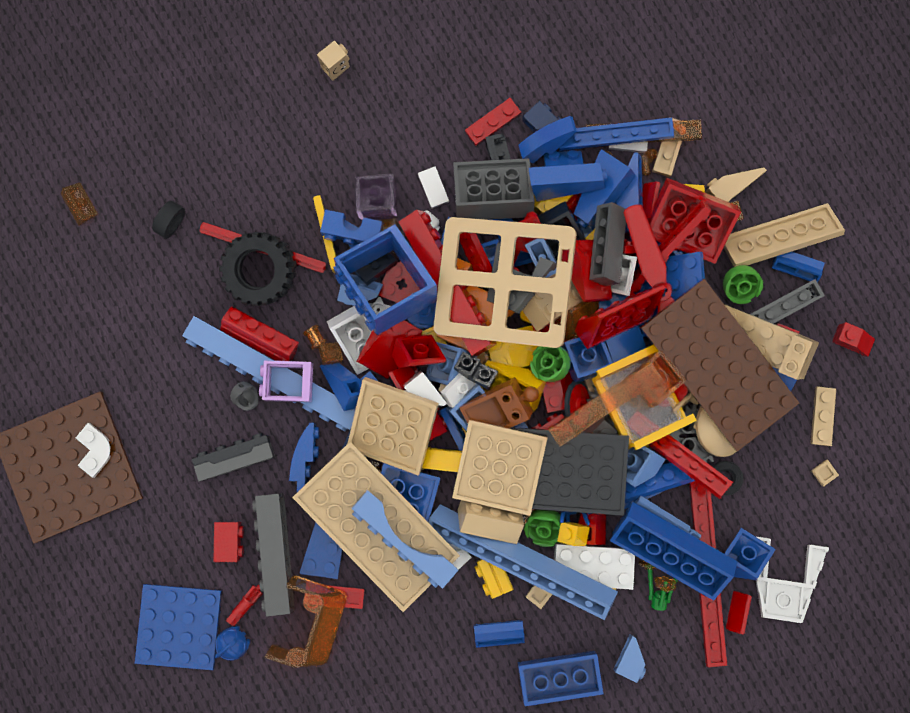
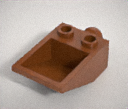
M514 377L460 406L459 409L467 423H469V420L511 428L530 419L533 409L529 402L536 401L539 397V392L533 386H529L522 391Z

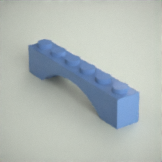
M366 490L351 507L354 510L352 513L354 517L360 522L364 519L369 524L367 528L375 535L379 532L384 537L382 541L390 548L395 546L399 550L397 554L403 560H411L414 563L412 567L419 574L424 572L428 575L429 578L427 580L434 587L439 585L443 589L458 571L443 555L423 553L402 542L388 524L383 503L369 490Z

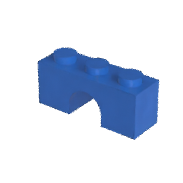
M325 210L320 233L326 240L336 241V239H340L345 244L354 245L355 243L360 244L382 232L383 223L382 221L363 217L361 226L357 230L351 231L344 226L346 219L344 213Z

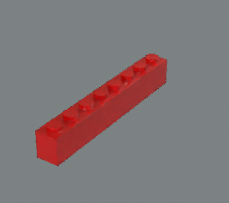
M415 210L400 220L399 224L417 257L437 284L438 293L443 245L439 240L441 237L439 232L432 227L430 223L432 220L428 213ZM455 285L450 316L453 323L487 326L484 314L481 311L479 312L476 307V299L467 291L468 286ZM462 338L471 356H478L497 344L496 341Z

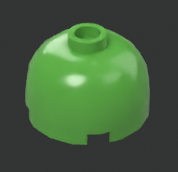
M739 265L732 267L723 279V290L733 303L751 302L750 299L755 296L758 297L763 289L762 278L751 266Z
M538 346L532 354L534 357L533 361H530V367L536 378L545 382H557L568 374L571 360L568 352L562 346L559 348Z
M534 510L527 518L524 528L527 538L533 539V543L542 547L554 546L558 540L561 525L560 514L554 510Z

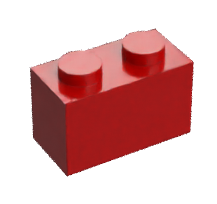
M214 522L213 562H238L240 557H243L244 546H241V538L244 537V526H241V522Z

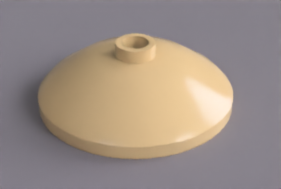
M701 407L696 418V434L701 446L708 453L717 457H726L736 453L737 451L734 450Z

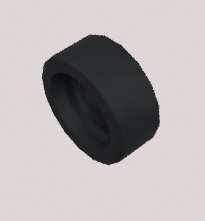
M174 201L165 203L152 224L153 232L165 239L171 237L183 221L185 208Z

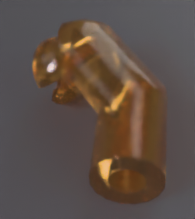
M648 149L642 155V176L651 174L649 165L658 156L656 149Z

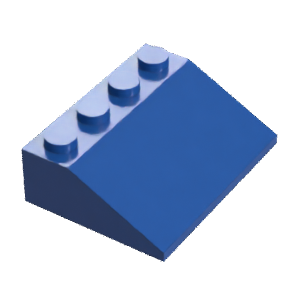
M382 463L380 473L429 522L440 478L425 473L416 475Z

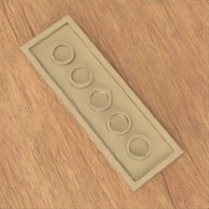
M827 203L732 233L724 249L734 267L750 265L842 236L845 229Z

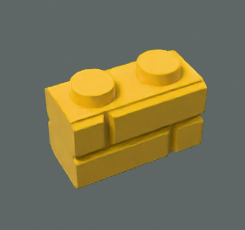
M483 559L476 561L478 565L475 566L478 577L483 576L485 584L482 586L486 596L491 595L493 599L514 590L505 570Z

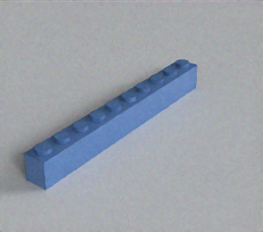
M193 316L182 335L187 338L186 343L195 348L197 345L203 347L202 352L211 357L214 354L219 356V361L227 366L230 363L237 366L236 371L243 375L247 373L253 375L252 380L261 385L263 384V377L260 376L261 365H264V361H274ZM272 367L270 390L277 394L281 391L287 396L302 397L303 377L288 368ZM312 382V402H301L303 403L302 408L311 413L313 410L319 412L321 419L327 422L330 419L337 423L336 427L345 432L347 429L350 430L356 409L343 411L334 394Z
M439 505L429 519L428 523L446 542L603 620L606 619L618 591L520 543L513 544L461 533L458 513L445 506Z

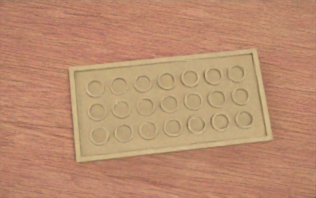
M349 442L292 498L404 612L431 585L427 580L429 576L424 572L419 574L412 567L414 563L411 560H403L397 554L399 550L395 546L392 548L387 546L382 541L384 537L379 532L375 535L367 528L369 524L364 519L360 522L352 515L354 510L351 507L365 491L369 490L383 503L384 513L389 526L397 537L409 547L423 553L443 555L450 563H453L460 555L366 457Z

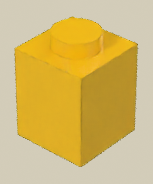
M563 522L560 525L557 542L571 546H586L590 527L574 522Z

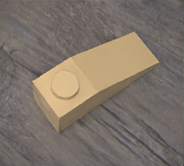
M759 168L726 175L719 180L714 178L707 184L709 188L705 193L729 202L767 170Z

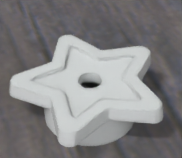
M378 297L376 302L370 303L376 315L391 307L383 304L381 297Z

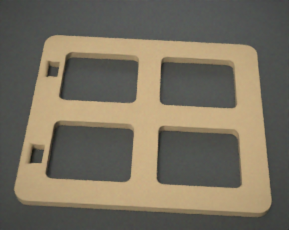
M449 218L446 221L434 319L435 333L444 336L551 348L561 347L565 339L577 236L576 230L570 226ZM461 233L501 236L499 263L496 273L458 270L456 268ZM518 237L559 241L556 276L554 278L513 274L515 246ZM563 250H569L568 263L562 261ZM455 285L485 287L495 290L492 323L490 326L451 322L450 316ZM511 291L553 295L548 332L507 328L506 323ZM556 312H562L560 325L554 324Z

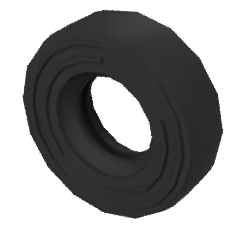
M721 461L712 466L720 473L722 471H729L732 474L733 483L724 496L733 495L739 491L744 480L739 466L729 461Z

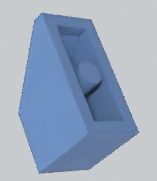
M537 238L525 244L535 266L540 257L557 263L545 239ZM551 269L546 278L555 274L556 269L554 271Z
M350 274L367 301L378 297L383 284L373 281L367 286L357 275ZM342 284L337 301L355 306V301L349 300L345 293L346 288Z
M629 634L613 670L637 683L646 672L644 668L645 662L637 639Z

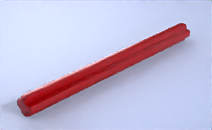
M205 222L200 226L201 233L230 243L236 237L242 236V234ZM293 252L294 256L292 257L293 261H296V265L324 273L326 262Z

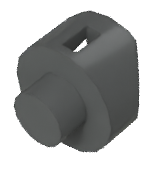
M240 382L234 386L230 395L233 404L246 411L252 410L258 405L256 387L248 382Z

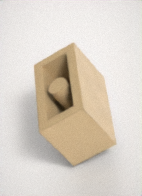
M335 40L317 54L321 68L332 81L350 67L348 51L342 44L338 45Z

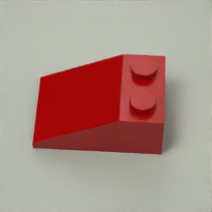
M576 240L571 280L583 302L611 300V285L603 286L589 280L593 240ZM563 250V262L568 263L569 250Z
M405 320L379 335H376L374 330H372L356 362L388 379L390 377L389 373L398 368L392 357L396 338L421 336L423 331Z

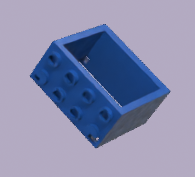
M395 224L334 258L335 266L333 268L336 272L335 277L338 283L345 286L347 297L349 300L355 301L357 312L360 316L364 315L368 329L370 331L374 330L376 335L437 302V284ZM394 250L420 290L376 315L350 274Z

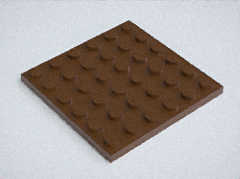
M102 392L90 395L0 433V458L33 544L143 499ZM87 423H91L109 439L111 457L95 478H92L78 466L90 451L76 439Z

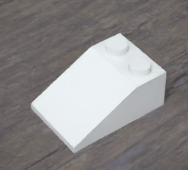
M355 306L328 320L327 324L358 375L369 369L356 361L372 331L368 329L364 315L360 316Z

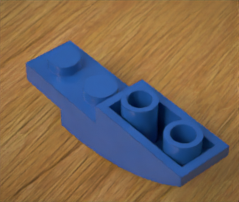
M309 423L293 454L289 481H297V492L307 484V477L311 476V466H307V462H315V458L319 457V447L315 446L316 439H319V427H316V423Z

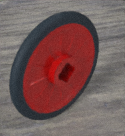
M574 380L567 388L564 408L569 425L575 430H580L590 419L589 414L591 412L586 407L591 404L586 400L591 398L588 394L587 385L583 381L575 382Z

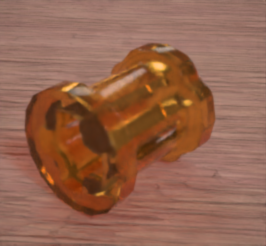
M314 325L303 332L304 336H307L312 344V350L327 342L320 334L318 325Z

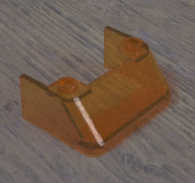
M293 575L286 588L305 593L303 599L304 607L308 611L316 613L305 649L293 647L289 650L272 644L265 658L294 668L321 666L330 657L347 597L341 590Z

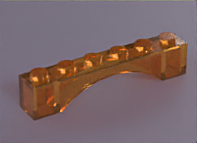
M648 362L548 429L561 447L595 422L663 379L652 362Z

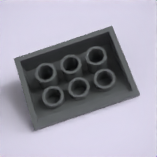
M529 158L453 162L457 218L483 220L523 218L528 212L534 211L535 201L529 175Z

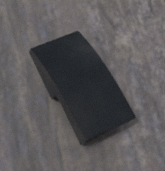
M462 352L454 366L458 373L490 390L498 376L497 370L482 364L480 359L465 352Z

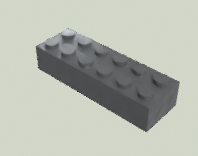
M284 493L255 496L252 505L253 511L257 513L254 527L255 532H258L259 540H256L257 552H260L261 560H258V570L262 572L263 579L260 580V590L264 592L262 611L266 612V617L290 614L295 610Z

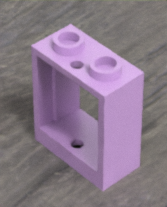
M264 361V365L260 367L263 385L259 387V396H262V400L312 402V362ZM271 368H303L302 397L270 396Z

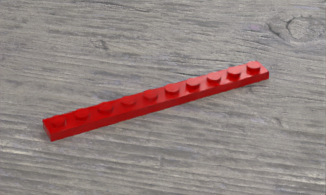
M696 481L690 482L693 530L701 534L699 540L716 549L711 492ZM699 592L706 666H727L721 594L713 601Z

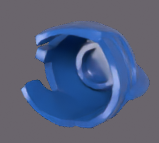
M239 626L226 628L218 635L215 658L221 657L226 660H237L246 653L250 645V639L246 640V633L239 631Z

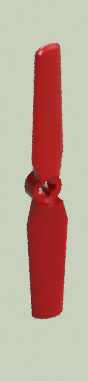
M636 204L626 208L623 213L642 275L652 288L664 285L668 290L665 292V296L662 295L657 305L659 313L675 301L671 296L673 290L671 284L667 282L666 264L642 205Z

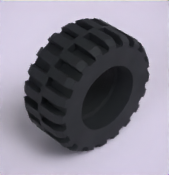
M253 232L236 237L232 240L231 245L226 246L224 249L226 253L222 254L220 258L223 261L222 265L219 266V271H222L223 277H220L222 283L225 282L226 284L225 290L227 293L231 292L233 294L232 298L240 300L245 305L261 306L279 301L292 288L294 284L293 279L296 278L297 272H295V267L297 265L296 261H293L292 256L294 254L292 250L289 251L288 245L285 242H282L275 235H270V233ZM253 251L267 253L274 263V277L264 287L250 285L243 275V261Z

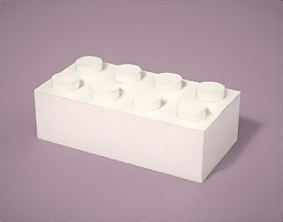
M555 543V561L610 588L633 590L635 555L618 547L571 546Z

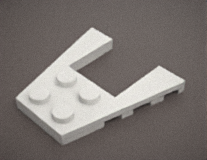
M757 537L766 544H771V539ZM807 545L804 583L767 578L768 561L756 580L761 617L803 623L812 591L815 589L816 580L823 567V560L829 547Z

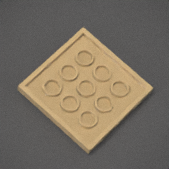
M365 377L362 380L348 443L351 442L364 456L419 475L422 470L439 403Z
M469 420L452 498L530 516L548 437Z

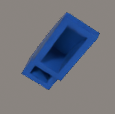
M568 116L539 129L519 144L522 159L529 158L530 162L534 164L545 153L553 154L577 132L573 117Z

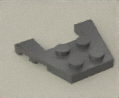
M499 242L496 246L492 273H496L498 270L501 246ZM540 257L531 277L546 278L551 269L553 271L556 269L557 263ZM513 270L514 275L530 276L522 272ZM489 288L487 301L494 304L495 290ZM511 291L508 310L520 314L535 293Z

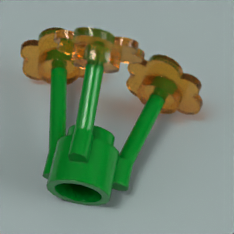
M639 561V565L648 570V600L652 601L651 607L659 611L666 610L673 590H676L678 580L675 578L669 579L666 576L662 578L656 577L654 580L655 586L660 590L654 593L652 569L656 567L646 561Z

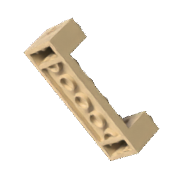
M725 305L772 367L779 369L778 372L796 380L804 379L818 347V341Z

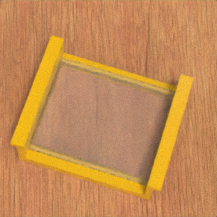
M654 345L597 370V376L592 379L619 435H629L628 449L634 447L637 450L697 421L694 414L686 417L682 407L673 412V408L679 401L655 356L658 350Z

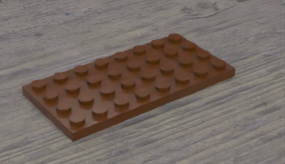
M705 279L700 280L640 327L737 452L799 404L789 388Z

